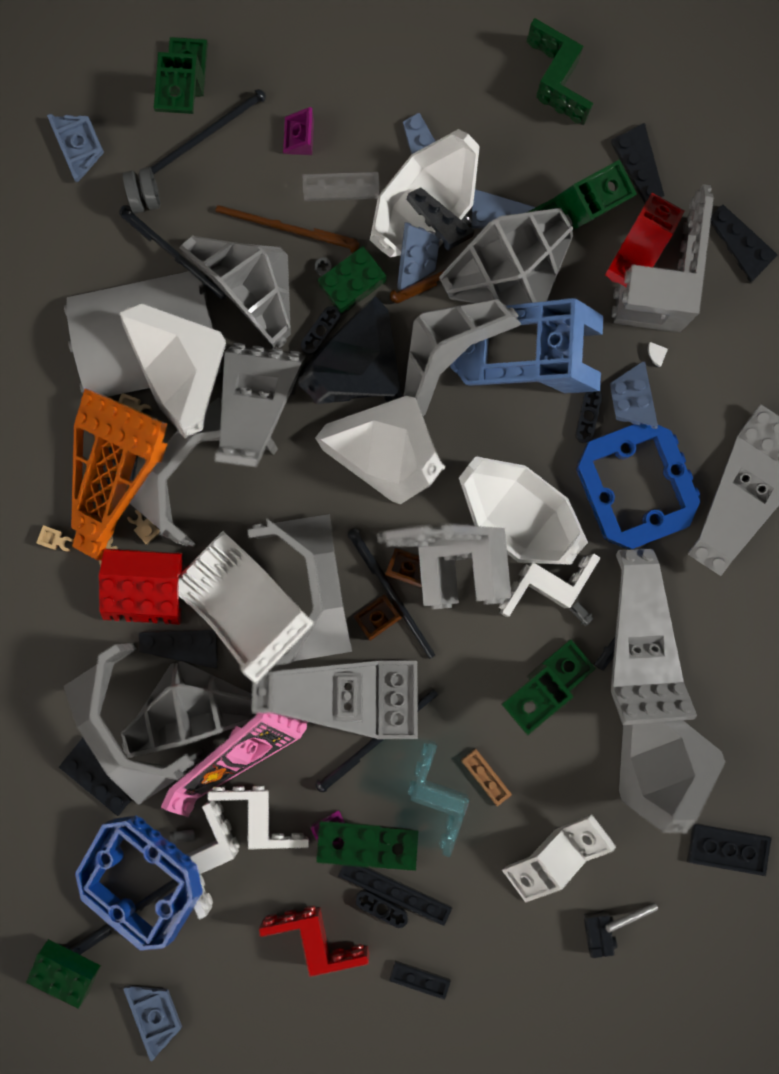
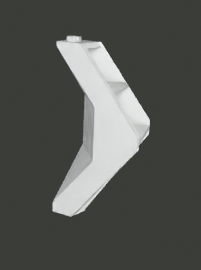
M144 304L126 308L123 312H120L122 325L160 410L184 438L203 430L205 411L226 345L221 332Z
M404 396L327 423L315 437L324 452L389 500L398 504L404 503L430 486L439 472L445 467L434 449L416 398Z

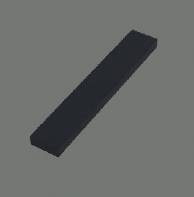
M343 865L338 874V877L443 926H445L452 910V906L368 867Z

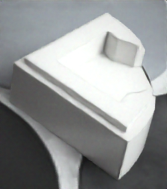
M650 342L648 345L649 356L653 364L661 367L668 349Z

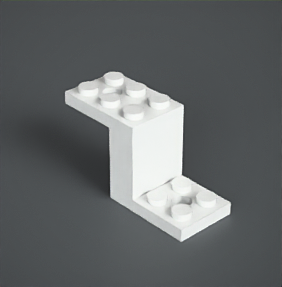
M595 554L583 557L578 564V567H580L579 571L572 574L568 583L534 562L524 565L519 573L521 578L519 581H514L510 587L511 598L504 599L505 603L499 605L501 609L499 613L509 617L528 586L561 607L570 608L600 560V557Z
M234 786L233 790H225V787H213V791L208 792V800H248V849L309 848L308 838L303 833H292V837H284V833H273L272 837H268V790H264V786H253L252 790H245V786Z
M209 800L202 806L217 840L186 854L197 864L199 875L234 859L239 852V842L236 837H232L230 832L232 827L229 820L224 819L222 814L224 809L220 801ZM201 875L200 880L203 893L194 907L199 919L207 916L212 908L211 904H213L211 895L206 893L203 887L205 882Z
M591 814L555 829L530 857L507 865L502 871L523 900L528 902L562 890L586 861L610 853L616 846Z

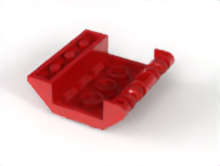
M104 549L99 572V611L102 619L119 621L121 615H124L126 622L133 620V622L150 623L152 620V623L157 624L159 617H162L164 624H169L171 621L172 625H180L182 608H179V576L182 572V553Z

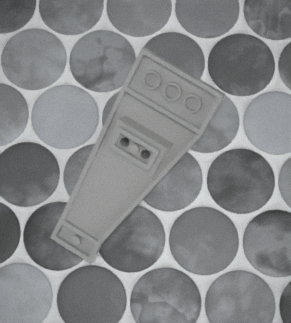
M234 343L225 351L220 446L216 452L215 461L254 467L258 465L297 377L306 362V355H302L298 351L285 353L282 349L277 348L264 350L262 346L249 348L245 347V344Z
M371 661L267 671L257 683L253 681L252 713H274L375 739H418L417 661ZM346 684H351V685H352L351 690H349V691L345 690V689H344L345 685H346ZM348 703L352 706L349 711L344 709V706Z

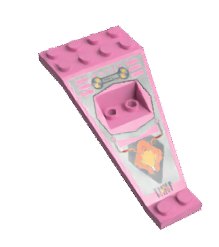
M257 713L256 717L244 727L235 726V729H233L225 743L169 789L161 808L189 817L198 798L212 791L213 787H219L300 739L306 731L308 722L274 713Z

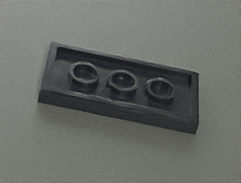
M693 823L687 862L766 876L772 837Z

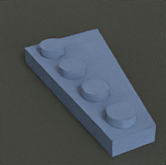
M420 113L403 121L411 154L435 142Z
M475 190L471 228L484 229L489 222L500 216L526 213L535 207Z

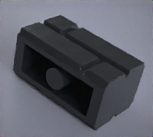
M607 911L583 914L588 951L591 958L614 956V949H617V940L615 936L612 937V932H607L605 927L607 924L614 922L613 917H610Z

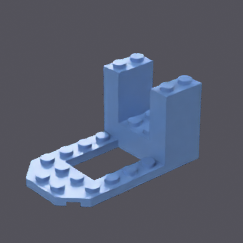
M576 298L506 305L508 308L512 307L519 314L517 319L521 322L520 325L538 324L536 360L487 364L489 340L487 338L472 344L450 365L452 370L468 386L539 381L563 393L600 391L601 372L582 363L583 336L603 335V315Z

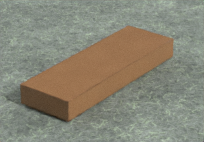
M476 748L461 759V762L497 807L512 795Z

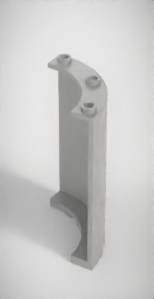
M188 271L67 297V305H64V311L68 319L71 341H68L70 352L74 354L81 380V393L83 394L84 389H90L109 397L150 388L122 325L120 312H123L126 308L144 304L202 326L213 328L210 313L206 306L205 285ZM220 362V365H219V368H218V372H217V373H221V372H222L221 362Z

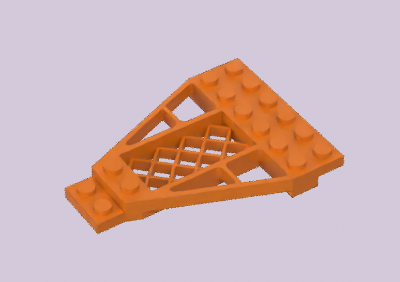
M84 389L74 423L71 528L76 530L72 547L95 560H102L104 549H106L107 543L114 533L117 521L157 462L162 463L167 444L162 442L167 423L90 389ZM84 430L95 435L89 459L83 457ZM109 447H112V450H113V453H112V454H110V452H109V449H108ZM138 455L146 459V463L134 481H131V473ZM114 458L117 464L116 466H113L112 460ZM83 463H85L86 471L82 481ZM104 465H106V467H107V470H108L107 472H104V469H103V466H104ZM108 477H110L111 484L109 485L106 479ZM99 483H101L102 490L100 491L97 485ZM103 495L106 501L104 503H102L101 496ZM94 501H95L96 507H97V508H95V509L93 508V504H92V502H94Z

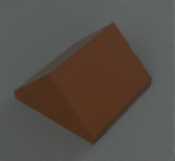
M395 548L385 576L422 588L419 556Z
M385 594L353 616L370 641L401 619V616Z

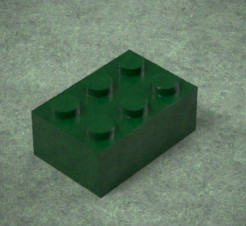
M364 246L318 279L319 287L339 310L341 315L386 283L385 273Z
M48 939L38 952L26 983L79 1009L88 996L101 965Z

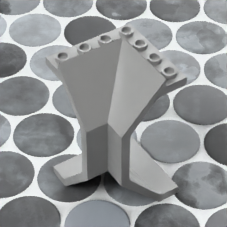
M219 397L206 408L203 430L186 438L177 431L166 443L167 447L162 463L157 462L130 502L135 509L160 529V535L186 547L188 545L194 547L196 543L173 524L167 479L200 442L220 441L222 400ZM270 437L266 449L274 455L278 448Z
M330 514L272 523L267 519V527L264 524L253 525V529L248 530L249 538L262 539L279 536L305 557L313 601V611L309 618L314 624L292 645L289 652L283 655L273 666L298 660L352 652L338 577Z
M134 643L116 644L98 656L97 665L63 687L77 728L104 771L139 805L187 774L188 771L186 769L200 760L199 755L203 751L200 750L191 757H188L186 754L171 765L128 760L100 717L114 664L137 650Z

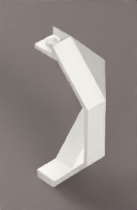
M457 129L411 154L378 196L370 241L389 257L401 255L404 224L406 222L417 228L422 227L426 231L436 232L432 226H427L423 215H419L406 200L408 193L421 187L461 220L473 206L480 146L468 133ZM440 239L439 247L444 242L442 239Z
M476 456L459 477L474 526L505 528L507 554L517 562L572 564L577 554L588 543L569 499L525 465Z

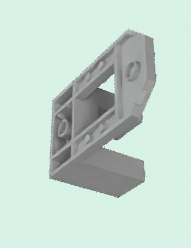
M703 184L690 200L689 215L682 229V234H685V237L680 246V252H683L682 259L678 263V270L680 271L632 265L629 271H626L624 283H627V288L619 284L618 288L615 287L613 299H616V304L611 310V317L614 318L613 324L680 333L699 314L714 198L711 193V185Z
M442 525L441 528L431 529V526L386 531L378 534V543H386V546L418 547L424 606H431V609L452 608V604L459 603L455 561L467 558L473 559L476 601H484V604L505 603L504 599L511 598L505 528Z

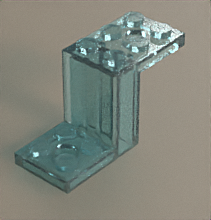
M428 740L427 744H423L420 752L422 760L417 762L414 770V775H416L415 781H410L407 791L411 801L449 814L445 823L447 831L442 833L439 844L442 855L450 857L469 803V798L467 794L426 780L437 749L436 742Z

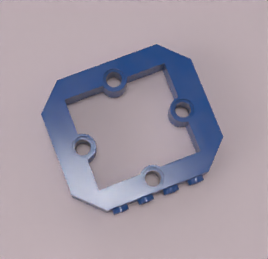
M633 424L586 444L576 471L605 540L631 550L690 527L700 504V492L692 483L693 475L686 468L685 456L683 452L679 451L677 436L672 434L671 430L658 425L657 429H653L650 425ZM653 439L664 465L663 475L671 482L681 509L664 515L660 510H651L644 514L642 525L621 532L611 507L615 500L614 492L609 488L603 487L593 462L615 454L617 458L622 460L628 459L636 452V445ZM621 445L628 446L629 453H623ZM672 466L677 467L678 475L672 474ZM601 493L607 495V503L600 501L599 496ZM651 515L657 517L658 521L656 525H653L650 522Z
M138 816L115 818L103 824L75 872L81 901L139 950L161 949L173 942L203 893L197 864L188 855L176 848L175 844L166 840L159 831L154 830L144 819ZM124 838L143 853L147 862L155 863L180 883L174 893L168 894L156 903L155 911L159 919L154 927L135 912V904L129 898L120 900L99 882L106 869L122 861L124 854L120 844Z

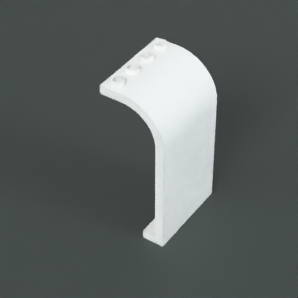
M224 531L179 576V597L189 604L212 627L242 666L240 668L242 672L255 683L314 624L275 580Z

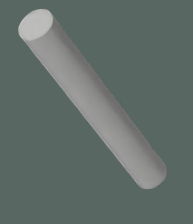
M652 903L605 926L606 930L610 933L657 911L658 906L656 903Z

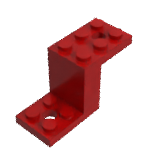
M651 193L605 276L612 282L619 283L627 288V283H624L626 271H629L632 265L653 268L674 234L685 210Z
M308 906L304 908V911L299 912L289 910L284 913L285 915L280 916L270 914L265 916L260 925V937L300 929L309 977L369 964L368 946H363V944L354 945L349 950H344L343 948L335 949L332 953H329L320 907Z

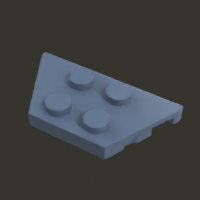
M49 114L47 117L73 178L76 182H79L104 153L88 116L74 117L72 115H64V117H57Z
M408 222L404 224L397 284L399 290L415 284L436 270L440 242L435 232L426 231L422 227L417 228Z
M641 362L610 383L616 420L629 421L636 425H650L651 428L657 429L658 424L646 364Z
M126 986L123 990L149 1059L153 1061L182 1028L180 1019L168 989Z

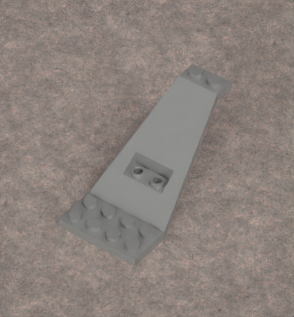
M761 403L737 434L700 537L688 552L689 556L720 576L779 506V415ZM744 475L749 476V479L747 481L742 480V477ZM759 486H765L764 491H759L758 488Z
M653 549L618 550L616 557L622 571L611 694L622 724L694 720L697 713L684 684L660 564Z

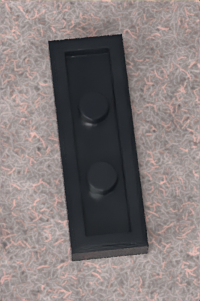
M396 960L389 978L390 982L443 1000L446 998L451 983L449 978Z

